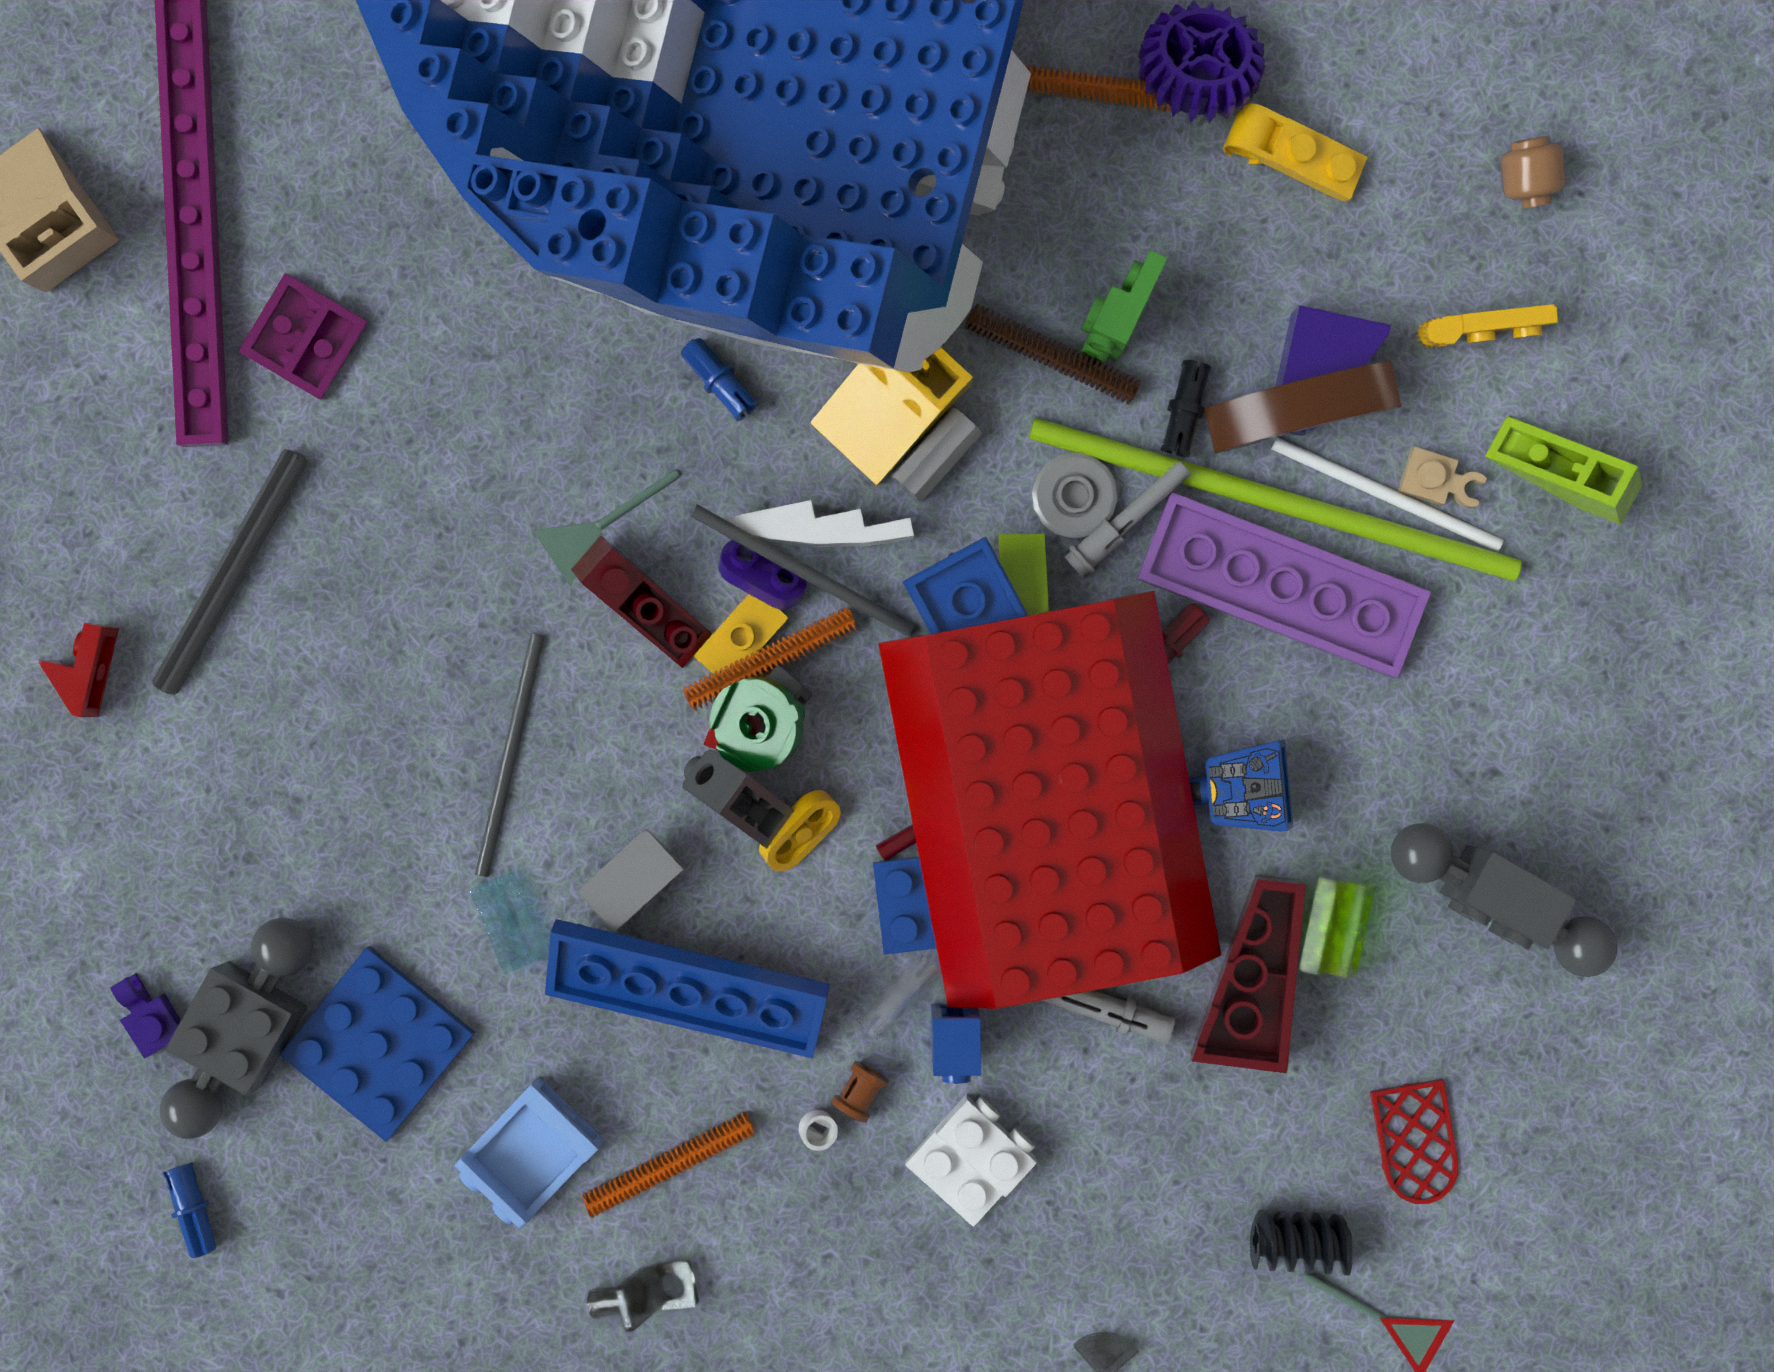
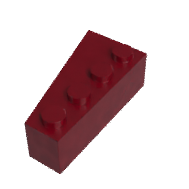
M1263 875L1254 876L1192 1047V1062L1287 1073L1306 884L1302 880Z

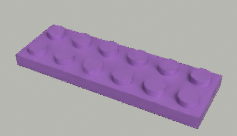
M1173 492L1167 497L1136 580L1391 678H1398L1431 594V591Z

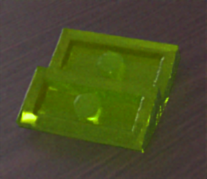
M1318 877L1299 967L1300 971L1316 975L1329 973L1345 978L1357 976L1376 886Z

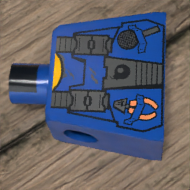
M1285 739L1207 758L1205 763L1207 777L1189 778L1194 805L1209 804L1211 823L1214 825L1279 832L1289 831L1294 827Z

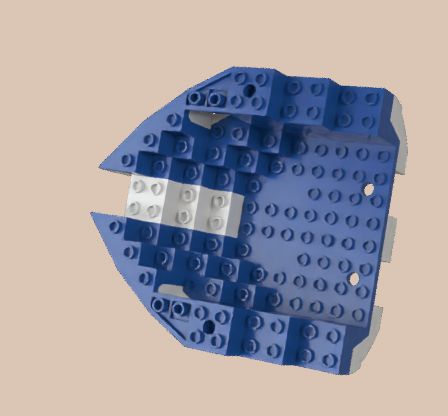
M356 0L406 117L463 199L540 273L589 292L604 294L646 314L667 317L690 326L757 345L842 359L857 364L903 372L921 370L923 360L935 353L947 341L971 310L983 262L965 247L962 242L982 165L1006 168L1008 166L1031 75L1029 70L1012 51L1024 0H976L972 3H966L965 0ZM927 175H935L936 184L934 189L928 195L918 197L916 195V187L919 181Z

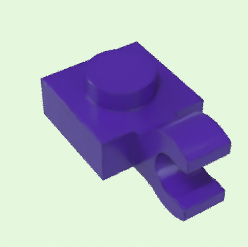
M137 973L110 987L116 1000L131 1012L122 1018L120 1022L143 1058H147L168 1045L181 1020L165 993L152 1000Z

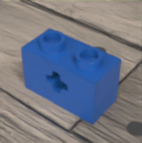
M931 1004L933 1076H942L943 1082L951 1084L968 1083L971 1081V1076H981V1022L978 1008H951L947 1004Z

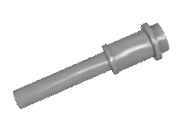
M1178 461L1110 523L1106 519L1103 520L1102 524L1076 547L1070 545L1068 548L1071 551L1065 556L1066 560L1082 577L1089 571L1093 575L1096 572L1093 568L1119 544L1125 541L1121 536L1189 477L1191 473Z

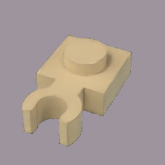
M1414 446L1410 450L1398 492L1440 506L1445 504L1449 494L1453 496L1455 502L1460 506L1474 508L1479 505L1480 501L1469 498L1466 495L1465 485L1468 482L1482 485L1486 483L1487 478L1478 472H1468L1463 475L1456 474L1455 470L1459 460Z

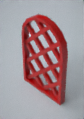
M1437 1079L1414 1084L1406 1083L1402 1086L1370 1091L1382 1159L1381 1167L1384 1170L1389 1187L1401 1199L1413 1204H1430L1442 1199L1452 1190L1458 1176V1153L1454 1141L1444 1080ZM1433 1087L1425 1099L1413 1091ZM1439 1090L1443 1111L1430 1103ZM1401 1092L1394 1104L1382 1097L1383 1095ZM1408 1094L1421 1103L1412 1117L1399 1109ZM1378 1101L1389 1108L1382 1121ZM1427 1107L1440 1116L1431 1130L1417 1122ZM1395 1113L1408 1121L1399 1136L1386 1128ZM1444 1122L1449 1143L1436 1135ZM1414 1126L1427 1135L1418 1149L1405 1141V1138ZM1383 1132L1395 1140L1388 1152H1386ZM1432 1139L1446 1148L1437 1162L1423 1154ZM1400 1145L1414 1153L1405 1167L1391 1159ZM1450 1153L1452 1158V1173H1450L1442 1167V1164L1447 1159ZM1419 1158L1432 1166V1169L1423 1181L1410 1172ZM1389 1164L1401 1172L1395 1182H1393ZM1437 1171L1449 1178L1448 1184L1440 1192L1428 1185ZM1406 1176L1420 1185L1412 1197L1403 1194L1398 1189ZM1424 1190L1433 1194V1196L1428 1198H1419Z

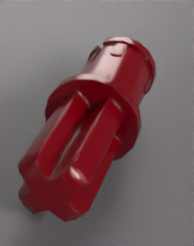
M1195 604L1188 605L1162 631L1168 664L1175 657L1180 659L1183 656L1181 651L1210 622L1208 615Z

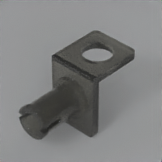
M689 1260L657 1263L640 1267L618 1286L592 1288L593 1290L589 1291L587 1297V1308L593 1319L622 1315L626 1332L635 1331L655 1312L692 1308L699 1303L692 1266ZM665 1274H675L682 1280L684 1292L681 1297H671L664 1291L662 1279Z

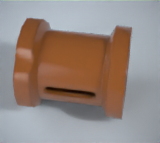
M854 1061L851 1066L852 1075L841 1094L834 1095L831 1103L846 1115L866 1123L870 1117L868 1113L870 1106L879 1090L887 1087L889 1080L861 1062Z

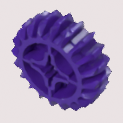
M1193 0L1187 7V10L1175 4L1169 14L1161 12L1155 20V24H1150L1149 29L1145 32L1143 44H1141L1138 55L1140 59L1139 79L1145 81L1146 94H1157V107L1166 104L1172 106V117L1180 111L1188 113L1190 122L1197 115H1203L1210 124L1217 113L1228 119L1234 109L1242 111L1244 106L1247 105L1249 98H1252L1258 91L1260 79L1265 70V59H1263L1264 44L1257 41L1258 29L1246 28V16L1233 18L1230 6L1223 12L1216 10L1213 1L1206 8H1200Z

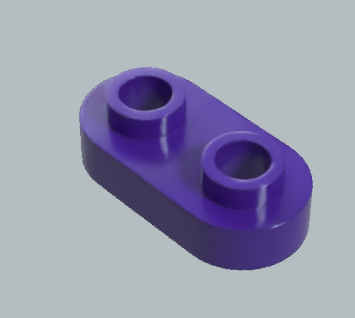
M734 540L727 542L722 549L718 561V569L721 576L728 583L777 609H789L801 601L807 587V581ZM737 555L750 558V561H743ZM778 577H784L791 583H782Z

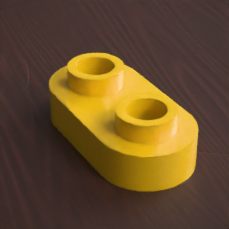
M814 790L800 797L791 807L794 812L766 849L761 844L759 845V853L771 869L775 871L792 869L836 826L841 810L836 801L826 791Z

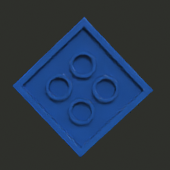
M368 946L281 1052L280 1056L387 1142L476 1032L372 947Z

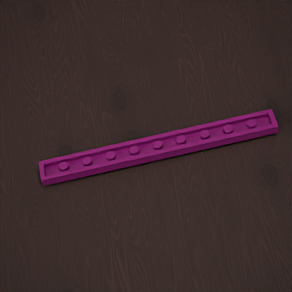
M154 0L176 445L181 447L229 445L207 0Z

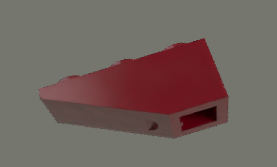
M602 535L571 569L586 588L681 668L689 662L712 635L706 627Z

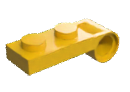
M1247 103L1242 111H1237L1223 146V151L1228 156L1235 153L1248 158V164L1259 165L1262 163L1344 202L1351 200L1368 158L1290 118H1286L1264 106L1254 103Z

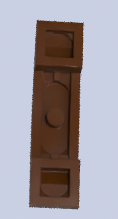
M1390 360L1336 371L1258 391L1207 407L1205 412L1214 451L1217 454L1353 417L1356 419L1400 408L1401 402Z

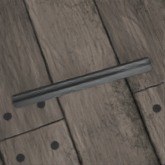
M284 449L281 452L152 680L153 686L158 690L175 695L181 689L307 466V460L301 455L288 449Z

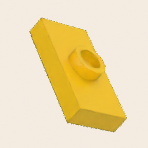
M748 594L695 653L694 657L713 674L716 670L720 673V668L725 670L726 665L730 668V663L735 665L736 660L740 663L741 658L746 660V655L751 657L752 652L754 655H756L757 650L760 652L761 648L765 647L789 618L781 610Z

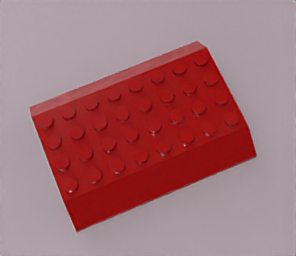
M1154 590L1075 607L878 643L948 1007L1004 1008L1183 974L1221 956Z

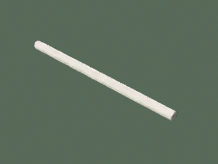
M1276 437L1271 450L1493 551L1498 552L1503 544V539L1279 437Z

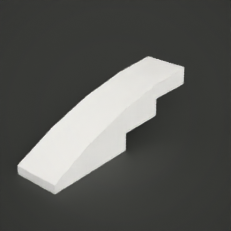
M812 500L723 518L757 538L773 543L812 547L871 546L914 539L910 518L864 527L861 509L816 518Z

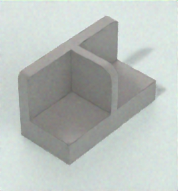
M646 829L579 889V894L615 933L685 870L688 865L677 853L671 855L651 831Z

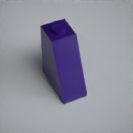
M1299 305L1290 316L1275 387L1366 365L1389 335L1391 325ZM1317 427L1310 428V429H1306V430H1302V431H1298V432H1294V433H1290V434L1303 436V435H1306V431H1307V430H1312V431H1313V430L1316 429Z

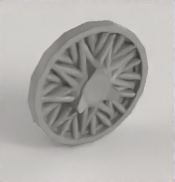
M1079 452L1061 454L1047 462L1037 474L1031 492L1033 510L1041 524L1053 534L1069 539L1087 537L1102 524L1103 520L1109 521L1114 514L1118 500L1116 481L1108 467L1095 457Z

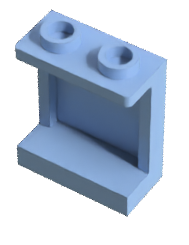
M538 1077L454 1165L460 1171L459 1177L464 1185L473 1192H482L493 1203L492 1209L503 1222L508 1225L514 1223L519 1229H522L584 1162L586 1163L605 1139L547 1083Z

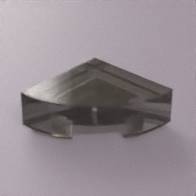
M1108 1332L1089 1334L1073 1343L1074 1348L1095 1372H1117L1139 1352L1138 1348L1130 1340L1118 1334Z

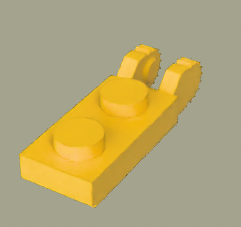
M1550 304L1443 316L1440 319L1437 317L1428 320V322H1423V325H1419L1420 328L1417 330L1418 334L1416 336L1419 338L1418 341H1421V345L1424 344L1426 347L1430 346L1431 348L1434 345L1436 347H1444L1455 344L1461 335L1467 336V344L1496 340L1495 332L1513 330V338L1542 335L1543 326L1558 323L1557 306Z

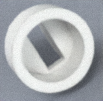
M813 1109L806 1112L798 1126L802 1141L811 1150H825L837 1138V1125L831 1115L823 1110ZM816 1122L827 1128L824 1133H821L810 1125Z

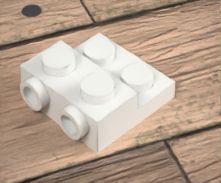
M966 1094L905 1161V1165L974 1227L1002 1195L1005 1198L1037 1162L1035 1155L1031 1153L1035 1148L1034 1144L1020 1130L1014 1128L1009 1133L996 1121L1001 1115L987 1100L980 1096L975 1102Z

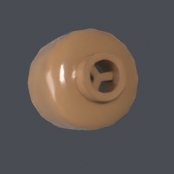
M1549 136L1510 143L1511 150L1504 153L1500 159L1504 195L1512 200H1522V208L1550 204L1551 194L1559 192L1566 185L1562 146L1557 143H1550Z

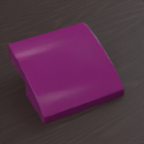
M284 273L238 352L321 400L367 324V321L287 273Z

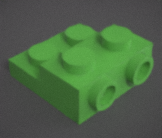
M1150 250L1143 263L1134 260L1121 289L1112 285L1106 298L1100 295L1096 296L1081 328L1082 331L1089 334L1081 350L1085 355H1088L1090 358L1093 357L1100 362H1107L1108 357L1117 361L1127 345L1165 265L1166 257Z

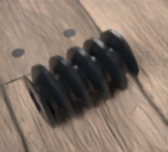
M1259 1210L1254 1217L1250 1232L1251 1263L1253 1268L1257 1270L1260 1257H1265L1269 1270L1275 1271L1279 1258H1284L1287 1271L1294 1272L1297 1260L1302 1259L1305 1271L1313 1273L1316 1260H1321L1324 1273L1331 1274L1335 1261H1339L1343 1275H1350L1353 1264L1351 1231L1346 1220L1340 1214H1332L1327 1220L1324 1214L1314 1213L1309 1220L1304 1212H1295L1290 1219L1286 1211H1277L1272 1219L1268 1210Z

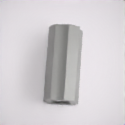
M951 407L891 474L892 479L915 500L922 502L981 436L982 432L962 412L955 407Z

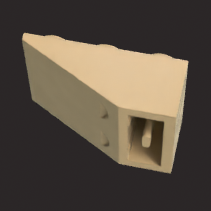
M40 128L31 132L0 155V252L20 281L47 293L120 241Z

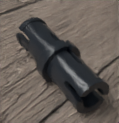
M1182 361V370L1175 399L1169 401L1167 408L1171 415L1164 442L1160 449L1162 452L1172 454V451H1175L1179 436L1180 440L1176 455L1190 457V448L1197 419L1203 417L1205 410L1201 403L1208 375L1211 372L1210 365L1201 362L1193 381L1197 361Z

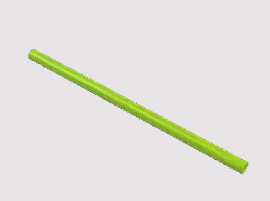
M1034 417L1028 439L1074 453L1079 452L1093 456L1098 460L1159 478L1180 461L1191 473L1181 483L1186 486L1509 581H1516L1521 571L1522 560L1037 417Z

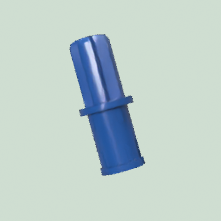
M701 338L692 339L681 351V356L705 383L704 390L707 393H714L736 421L746 418V415L743 413L745 410L750 415L756 409L759 402L733 375L735 369L732 365L725 366Z
M190 1162L163 1172L162 1174L175 1210L171 1216L172 1218L178 1217L189 1256L191 1258H198L211 1253L216 1249V1242L205 1210L209 1202L208 1200L203 1201L193 1163Z

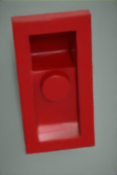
M84 623L82 631L77 634L73 644V654L76 657L74 665L55 660H39L41 668L72 716L99 717L119 628L102 624Z

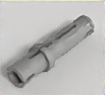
M1096 990L1041 1000L1076 1014L1115 1026L1118 1033L1126 1035L1129 1031L1161 1042L1163 1045L1168 1044L1175 1025V1016H1168L1137 1005V1000L1130 997L1122 1000Z

